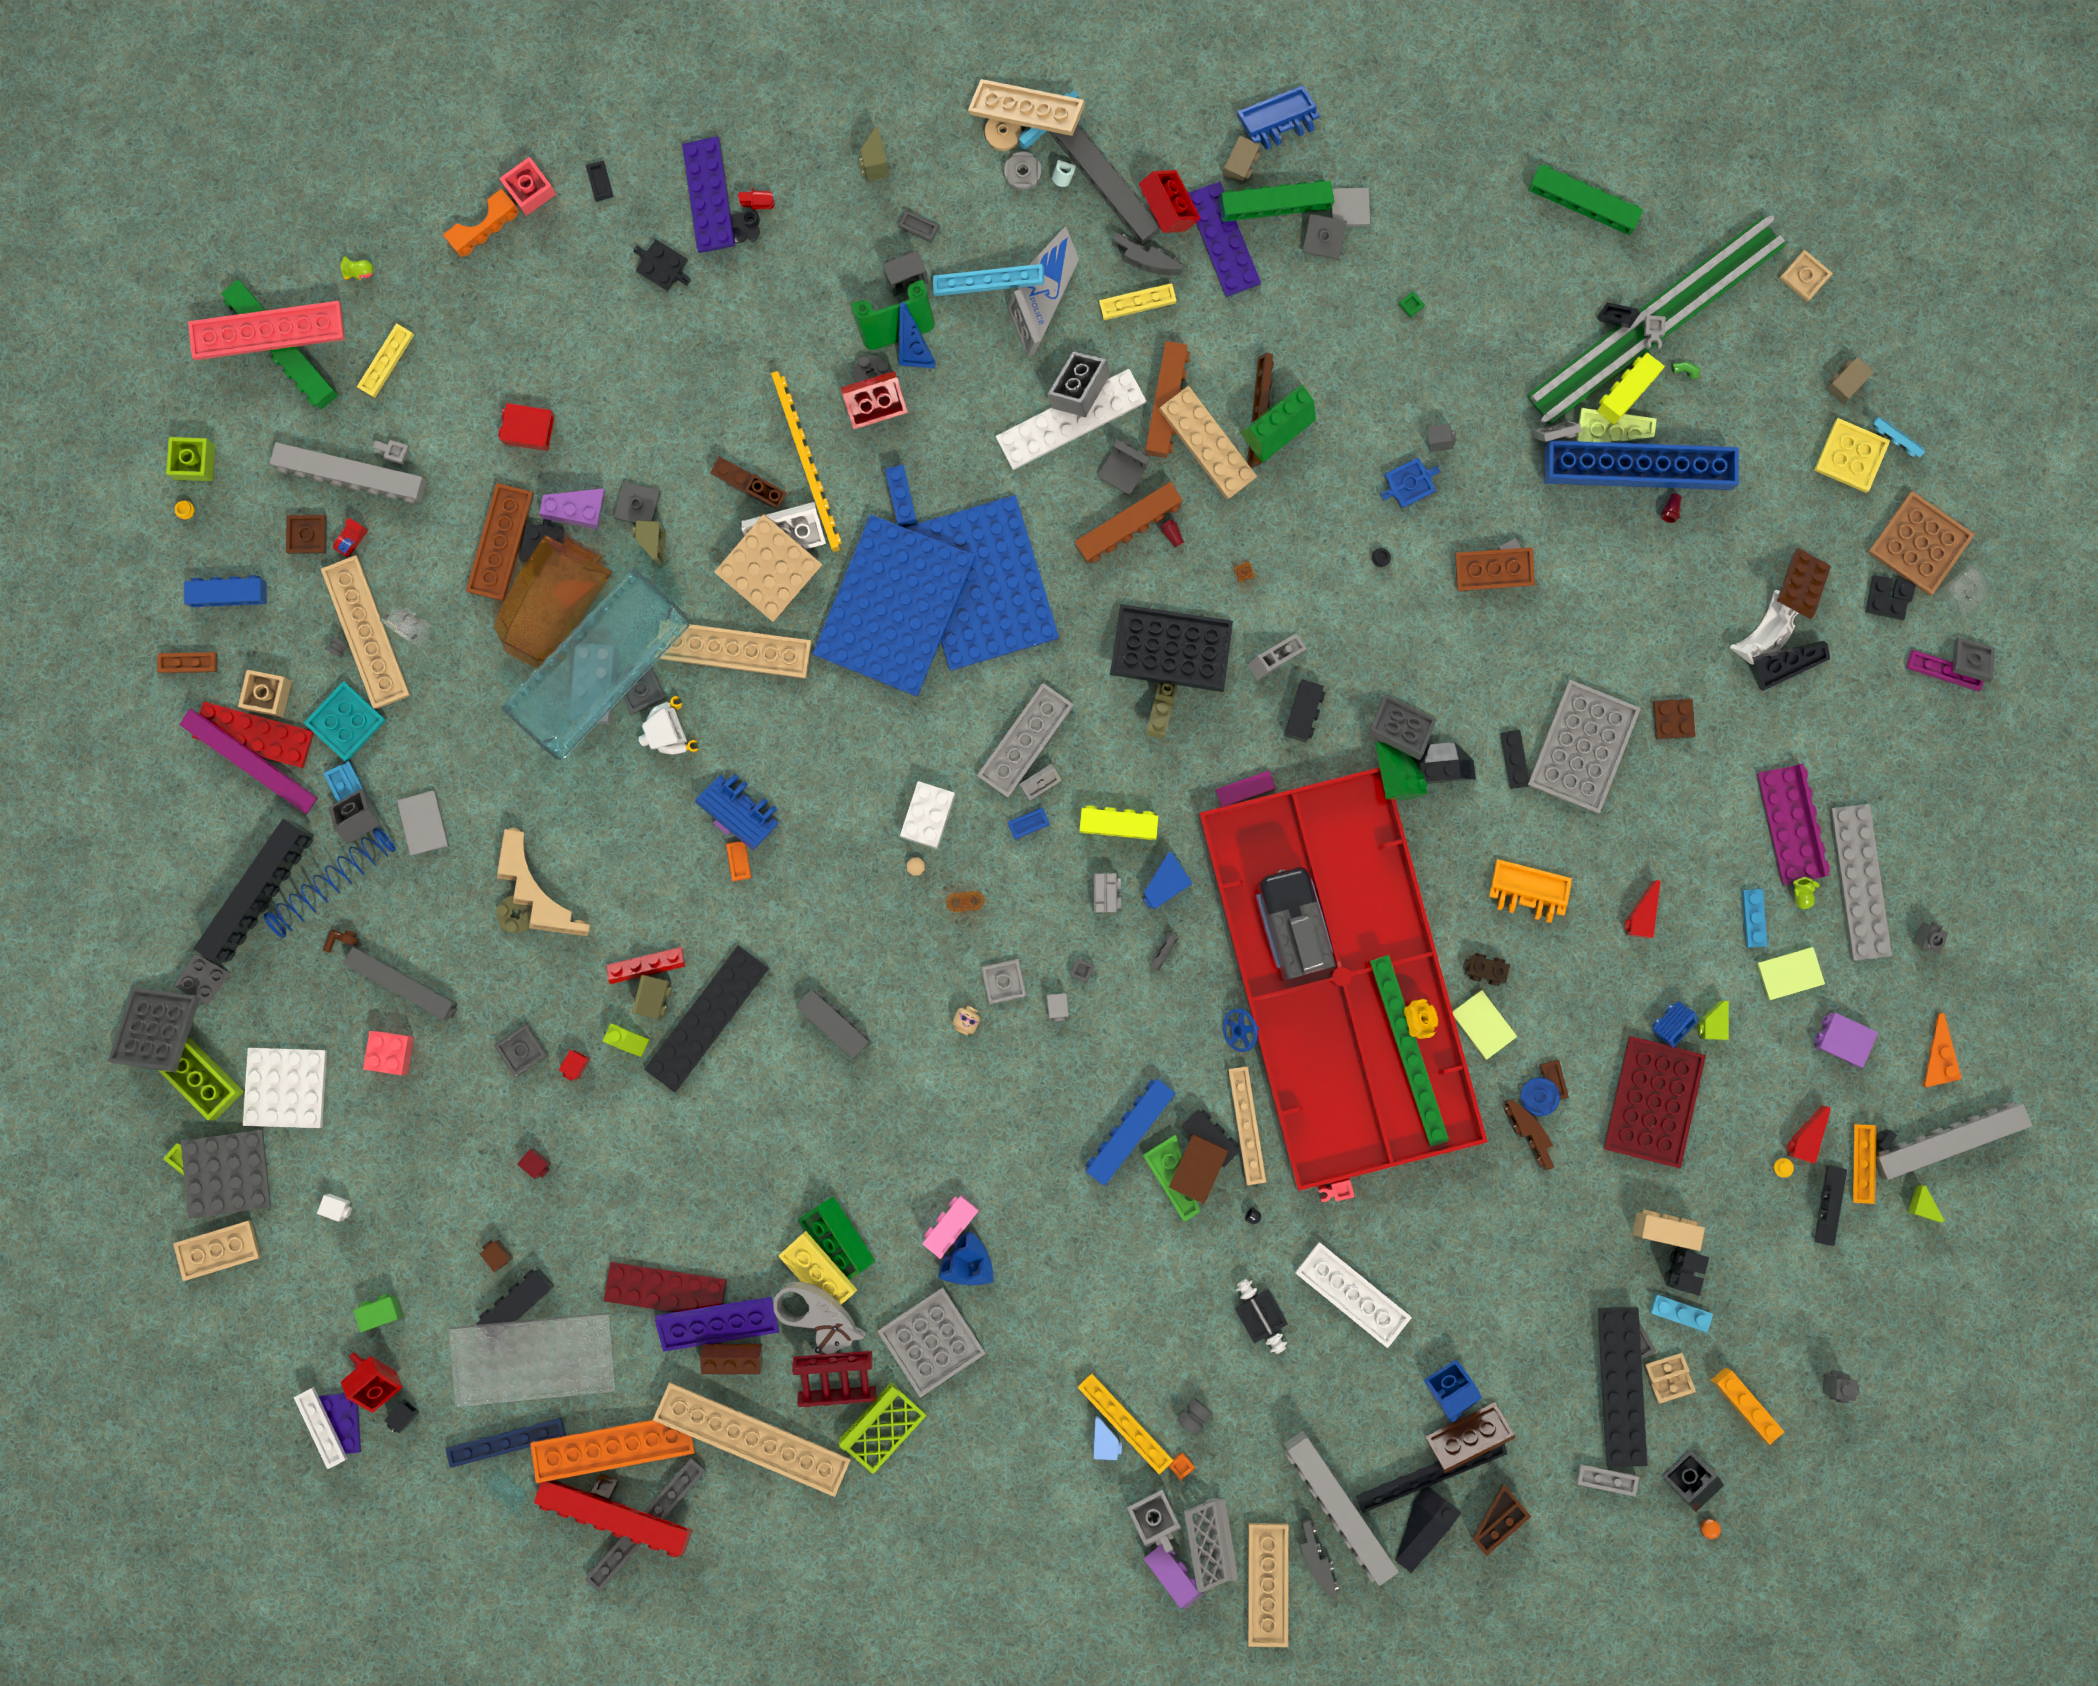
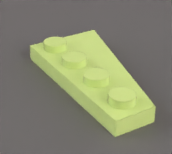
M1581 408L1578 423L1581 424L1582 431L1577 433L1576 441L1617 443L1653 439L1657 419L1624 414L1614 425L1598 413L1597 410Z

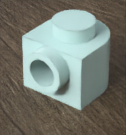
M1058 160L1052 176L1053 182L1060 187L1068 186L1073 177L1075 165Z

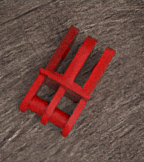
M751 187V192H740L738 194L742 207H752L753 211L756 209L767 210L774 208L775 201L771 191H755Z

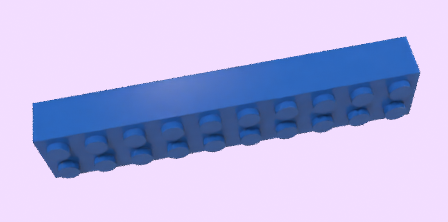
M1550 440L1544 446V483L1732 490L1739 485V447Z

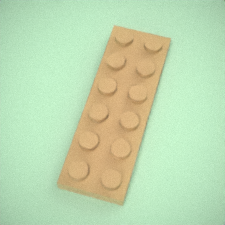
M981 79L968 112L969 115L1073 136L1085 102L1082 99Z
M1189 386L1158 409L1226 500L1257 477Z
M1248 1523V1647H1288L1289 1525L1287 1523Z

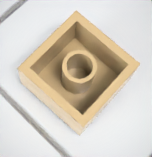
M247 670L238 707L247 711L283 718L292 681L282 676Z

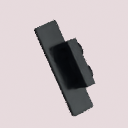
M1827 1166L1824 1185L1821 1191V1203L1817 1214L1818 1221L1814 1238L1816 1243L1830 1246L1835 1245L1847 1169Z

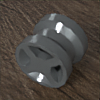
M332 636L330 638L331 642L325 647V650L342 658L343 651L349 645Z

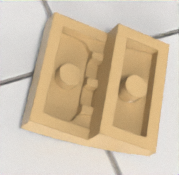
M1683 1353L1645 1364L1657 1404L1696 1392Z

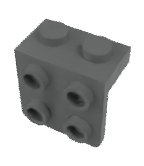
M1116 440L1110 456L1099 473V479L1130 495L1147 468L1150 458L1147 457L1148 455L1144 451H1136L1131 448L1128 442Z

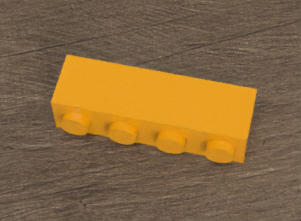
M1724 1368L1711 1379L1712 1383L1763 1442L1771 1445L1784 1433L1782 1428L1732 1370Z

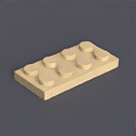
M251 1220L173 1243L183 1281L261 1258Z

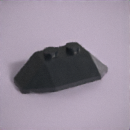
M1455 742L1428 744L1420 760L1410 756L1424 775L1427 784L1476 779L1474 760Z

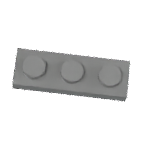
M1580 1463L1576 1484L1635 1497L1639 1482V1476Z

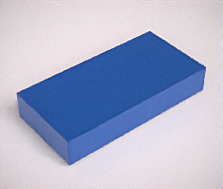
M1043 807L1007 822L1015 840L1050 825Z

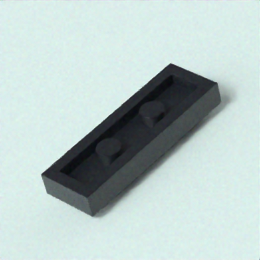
M1515 730L1500 733L1510 789L1529 787V776L1521 731Z

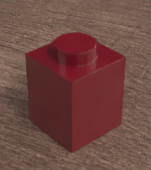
M533 1148L529 1149L517 1165L533 1179H538L539 1177L544 1178L550 1171L548 1167L551 1163Z

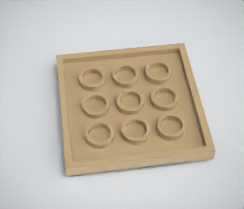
M763 514L715 570V573L774 622L822 566V563Z

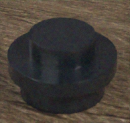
M1378 548L1373 552L1371 559L1377 567H1385L1389 564L1391 555L1388 550Z

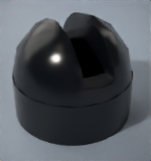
M1251 1207L1245 1215V1221L1250 1224H1257L1261 1220V1213L1254 1207Z

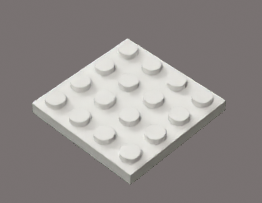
M248 1048L243 1126L322 1128L327 1050Z

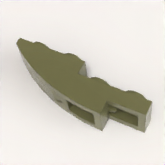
M1158 683L1146 735L1161 739L1165 738L1178 685Z

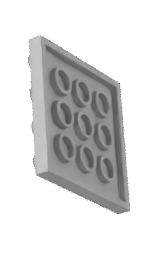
M944 1287L877 1331L920 1398L986 1354Z

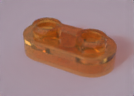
M978 891L953 893L946 900L947 908L954 913L979 910L985 903L984 896ZM977 897L979 899L978 904H972V898ZM955 899L959 900L960 902L959 906L957 907L953 906L952 904L953 900Z

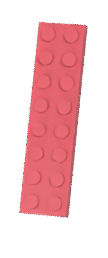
M339 301L188 321L191 354L194 360L345 340L342 307Z

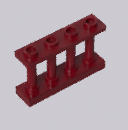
M872 1351L794 1356L792 1372L793 1375L801 1376L802 1391L798 1392L797 1406H829L876 1401V1386H869L867 1371L872 1370ZM859 1370L861 1387L850 1388L848 1371ZM840 1372L842 1388L830 1389L828 1373ZM820 1373L822 1390L810 1391L808 1374Z

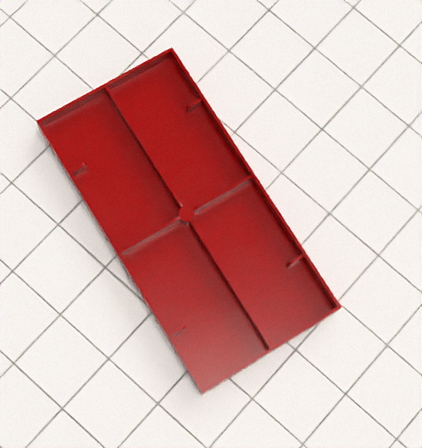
M1380 767L1199 813L1198 817L1249 1012L1259 1027L1257 1042L1296 1190L1301 1191L1487 1143V1137L1396 800L1386 799ZM1302 867L1309 872L1310 878L1313 881L1336 966L1283 981L1280 968L1276 969L1255 896L1258 895L1257 885L1264 877ZM1386 955L1390 957L1405 1006H1409L1412 1001L1425 999L1428 1001L1426 1003L1429 1006L1433 1005L1438 1017V1026L1434 1027L1433 1032L1435 1034L1432 1037L1425 1039L1416 1037L1449 1141L1431 1147L1429 1146L1369 962Z

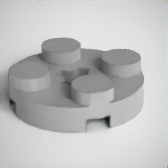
M1017 152L1006 161L1004 176L1008 185L1022 191L1036 187L1041 178V164L1034 155L1029 152ZM1021 167H1025V170L1028 172L1025 175H1021L1017 171H1020Z

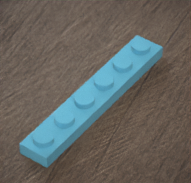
M1043 264L935 275L933 276V294L935 296L1044 285Z

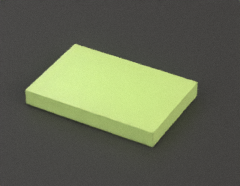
M1813 947L1756 963L1768 1000L1825 984Z
M1480 990L1453 1011L1454 1019L1485 1060L1517 1037L1483 990Z

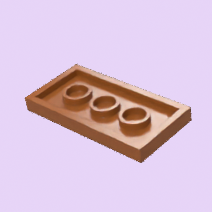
M1533 547L1455 553L1457 591L1535 585Z

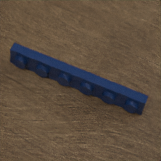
M561 1417L450 1446L445 1450L449 1467L452 1468L531 1447V1442L566 1436Z

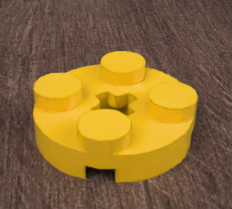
M1425 999L1412 1001L1404 1009L1409 1034L1419 1039L1432 1037L1435 1034L1433 1032L1434 1027L1438 1026L1436 1010L1433 1005L1429 1006L1426 1003L1428 1001Z

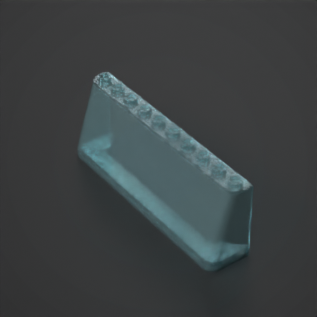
M633 568L612 589L611 593L604 600L600 601L598 606L586 616L585 620L572 631L570 636L559 644L558 648L545 659V662L532 673L529 679L519 686L518 690L505 701L501 709L555 759L561 760L580 743L688 629L691 620L637 569Z

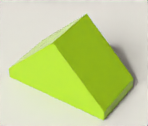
M1925 1185L1915 1186L1908 1213L1935 1222H1944L1945 1220Z

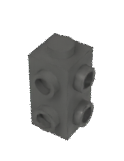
M1831 1370V1374L1824 1373L1823 1393L1828 1395L1829 1399L1836 1400L1839 1403H1849V1400L1856 1401V1396L1859 1394L1857 1380L1850 1378L1849 1374H1843L1842 1371Z

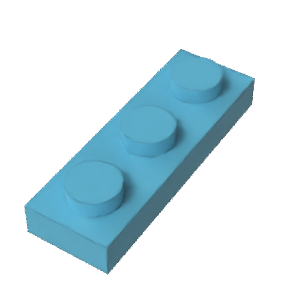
M1879 415L1873 421L1874 425H1876L1874 427L1876 431L1882 435L1887 433L1891 436L1890 440L1894 444L1905 446V451L1911 456L1917 455L1921 457L1925 453V448Z
M1655 1294L1650 1310L1651 1314L1707 1333L1713 1317L1712 1313Z

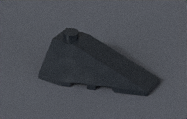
M1430 1487L1422 1489L1414 1499L1395 1561L1412 1573L1460 1516L1461 1512L1458 1508Z

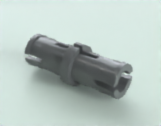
M1168 932L1161 946L1157 947V952L1149 965L1159 971L1166 958L1170 957V952L1179 938Z

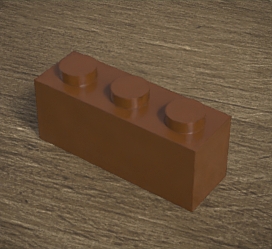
M703 1344L700 1355L701 1374L761 1373L763 1363L762 1344Z

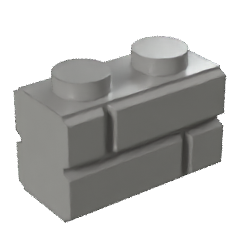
M1116 873L1094 874V913H1117V909H1121V897H1117V889H1121V878H1117Z

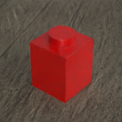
M569 1050L559 1071L563 1073L562 1076L570 1081L580 1079L590 1058L575 1050Z

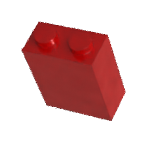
M506 403V408L502 411L503 424L499 428L498 437L506 445L548 451L555 414L548 409Z

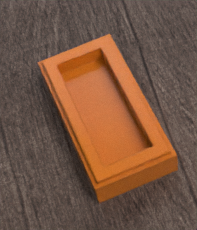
M742 841L727 843L726 847L732 881L751 879L746 844Z

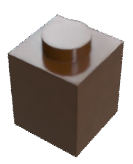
M500 1240L495 1242L489 1241L482 1247L484 1250L480 1253V1256L493 1272L498 1271L513 1259Z

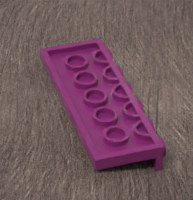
M1803 763L1756 773L1782 885L1792 884L1795 880L1802 877L1817 879L1829 876L1830 866L1825 859L1824 853L1826 849L1820 838L1821 827L1816 821L1817 810L1812 803L1811 797L1813 793L1811 787L1808 786V771Z

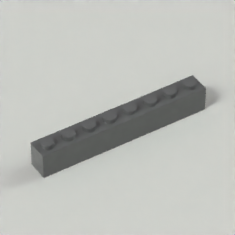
M1078 123L1073 136L1050 132V135L1140 245L1143 246L1159 234L1160 228L1155 216L1152 217L1146 204L1136 198V192L1132 188L1127 187L1123 176L1114 171L1113 164L1108 159H1104L1100 148L1091 143L1089 135L1085 131L1082 132Z

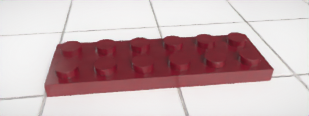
M610 1262L604 1302L670 1312L723 1305L727 1279Z

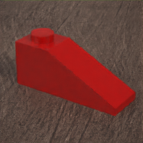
M1661 881L1651 882L1629 914L1628 919H1625L1624 930L1627 936L1647 939L1654 937Z
M1821 1106L1787 1143V1156L1816 1164L1831 1107Z

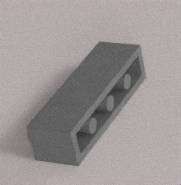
M811 990L796 1008L851 1058L855 1059L870 1043L867 1039L869 1035L862 1029L858 1031L853 1026L855 1022L847 1015L845 1018L839 1014L841 1010L834 1003L829 1005L825 1001L826 996L822 992Z

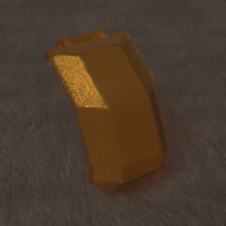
M545 535L520 571L495 621L494 629L504 651L538 670L561 664L586 611L612 575V571L599 565L602 556L575 544L574 540L567 538L564 544H561Z

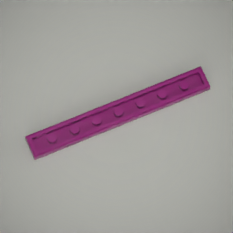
M189 709L179 724L303 813L308 814L317 801L318 797L195 710Z

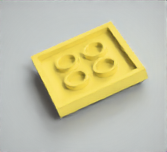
M1837 418L1814 471L1867 493L1871 488L1890 440Z

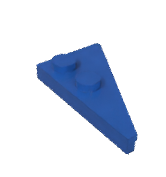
M901 302L899 365L935 368L936 362L906 303Z

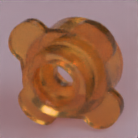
M1246 561L1240 566L1235 565L1234 572L1237 573L1238 582L1243 583L1247 579H1254L1255 573L1252 572V564Z

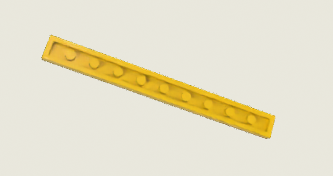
M778 371L773 372L771 375L833 552L839 551V545L842 542L839 534L834 533L833 527L836 525L833 516H828L827 509H830L827 499H823L820 492L824 490L821 481H816L815 474L818 473L815 464H810L808 457L812 455L808 445L804 446L803 440L806 438L803 429H798L796 422L800 420L797 412H792L790 405L794 403L791 394H786L785 387L788 386L785 377H780Z

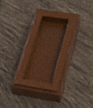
M1555 1060L1539 1064L1542 1077L1554 1082L1559 1089L1560 1100L1569 1098L1560 1061Z

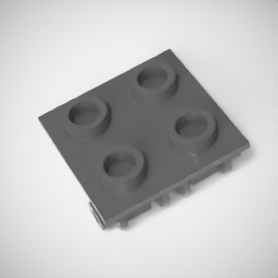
M195 953L173 986L189 995L199 997L201 1002L209 1005L230 972L210 962L205 956Z

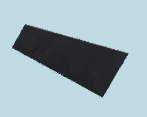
M1819 641L1752 657L1758 687L1764 691L1830 660L1828 643Z

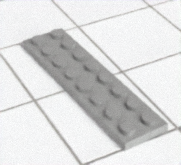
M1870 804L1831 808L1830 814L1851 960L1890 957L1892 952Z

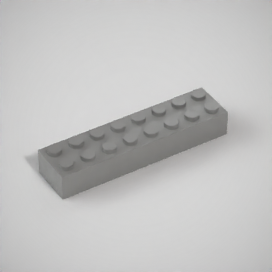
M1304 1431L1284 1443L1286 1447L1284 1453L1292 1465L1295 1463L1298 1465L1295 1467L1303 1481L1308 1480L1309 1483L1306 1485L1314 1498L1319 1496L1318 1503L1326 1515L1331 1514L1329 1519L1337 1532L1342 1530L1340 1535L1349 1549L1354 1548L1351 1552L1361 1566L1365 1564L1363 1569L1371 1582L1376 1581L1381 1586L1399 1573Z

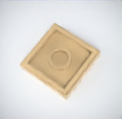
M1803 250L1779 279L1808 302L1833 273L1806 250Z

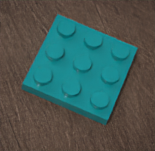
M343 681L311 714L304 724L347 762L387 720Z

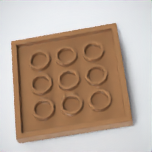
M1911 491L1867 553L1931 596L1975 534Z

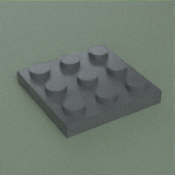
M1385 694L1368 735L1420 760L1426 749L1436 719Z

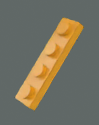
M1854 1124L1853 1202L1875 1204L1876 1125Z

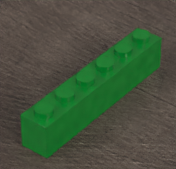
M1539 165L1528 188V191L1629 236L1634 231L1643 212V209L1634 203H1627L1615 195L1611 196L1600 188H1593L1582 180H1575L1566 173L1553 170L1548 165Z
M1317 180L1314 183L1299 182L1296 185L1281 184L1278 187L1263 186L1260 189L1245 188L1241 191L1227 190L1221 193L1218 200L1222 222L1330 210L1335 202L1331 181Z

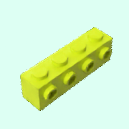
M1646 353L1643 358L1639 356L1632 364L1634 368L1632 370L1627 369L1621 377L1623 380L1620 383L1617 381L1610 389L1612 393L1609 396L1605 394L1599 401L1601 406L1597 412L1615 425L1664 369L1665 366L1649 353Z
M1086 805V808L1081 810L1079 833L1156 840L1158 816L1154 815L1155 812L1143 811V814H1137L1135 810L1131 809L1117 812L1116 808L1105 807V810H1097V806Z

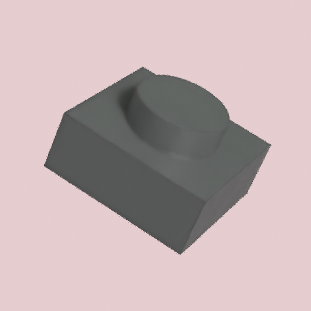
M1077 958L1070 977L1088 983L1095 965Z

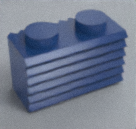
M1677 1001L1675 1004L1668 1006L1666 1014L1662 1019L1658 1018L1654 1022L1652 1030L1658 1038L1674 1048L1685 1034L1690 1031L1693 1025L1698 1022V1017L1695 1012Z

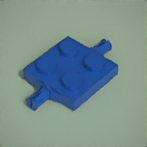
M1417 458L1386 473L1384 477L1389 485V490L1380 493L1381 499L1384 501L1393 496L1401 509L1435 493L1436 489L1432 484L1431 477L1441 473L1438 465L1427 470L1422 465L1420 459Z

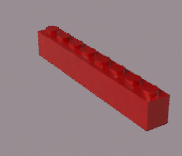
M555 1480L541 1482L534 1500V1504L539 1505V1508L542 1510L557 1511L558 1516L576 1518L575 1521L580 1524H593V1528L600 1531L605 1529L612 1531L611 1534L616 1537H629L631 1542L648 1544V1548L652 1550L667 1551L666 1554L672 1557L681 1556L686 1552L693 1531L687 1527L620 1503L606 1500Z

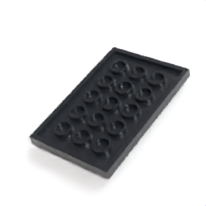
M1120 604L1110 675L1224 692L1233 621Z

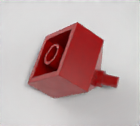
M355 1351L349 1358L355 1364L354 1367L356 1369L340 1382L346 1398L371 1413L375 1412L403 1387L395 1370L372 1356L366 1360L364 1358L361 1359Z

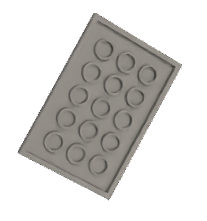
M1568 680L1529 778V787L1593 813L1600 814L1641 708L1575 681Z

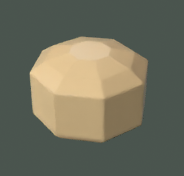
M919 857L911 858L907 862V871L912 876H920L925 871V863Z

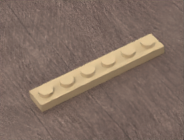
M1248 1066L1228 1069L1246 1185L1266 1183Z

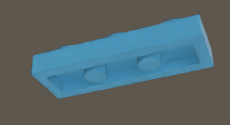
M1763 889L1742 890L1746 948L1768 947Z

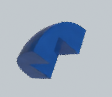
M972 1232L965 1233L953 1243L955 1248L951 1254L944 1256L938 1277L945 1281L962 1285H982L993 1282V1268L987 1250Z

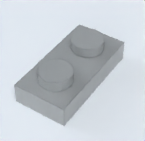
M1050 764L1019 785L1030 801L1062 780L1054 766Z

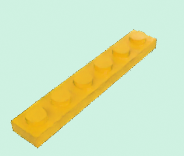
M1092 1373L1078 1385V1389L1159 1475L1173 1462L1169 1454Z

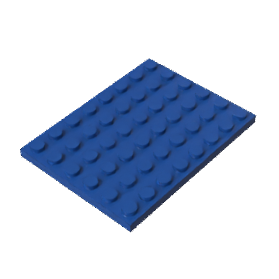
M1016 495L907 527L909 530L976 556L941 640L950 671L1059 639Z
M870 514L813 655L918 697L976 556Z

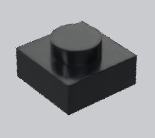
M1896 579L1891 597L1907 600L1910 603L1912 602L1916 585L1912 582Z
M1884 1129V1131H1880L1876 1135V1148L1887 1150L1897 1134L1892 1130Z

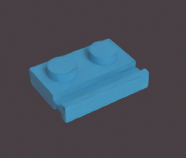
M350 761L323 773L337 802L363 788Z

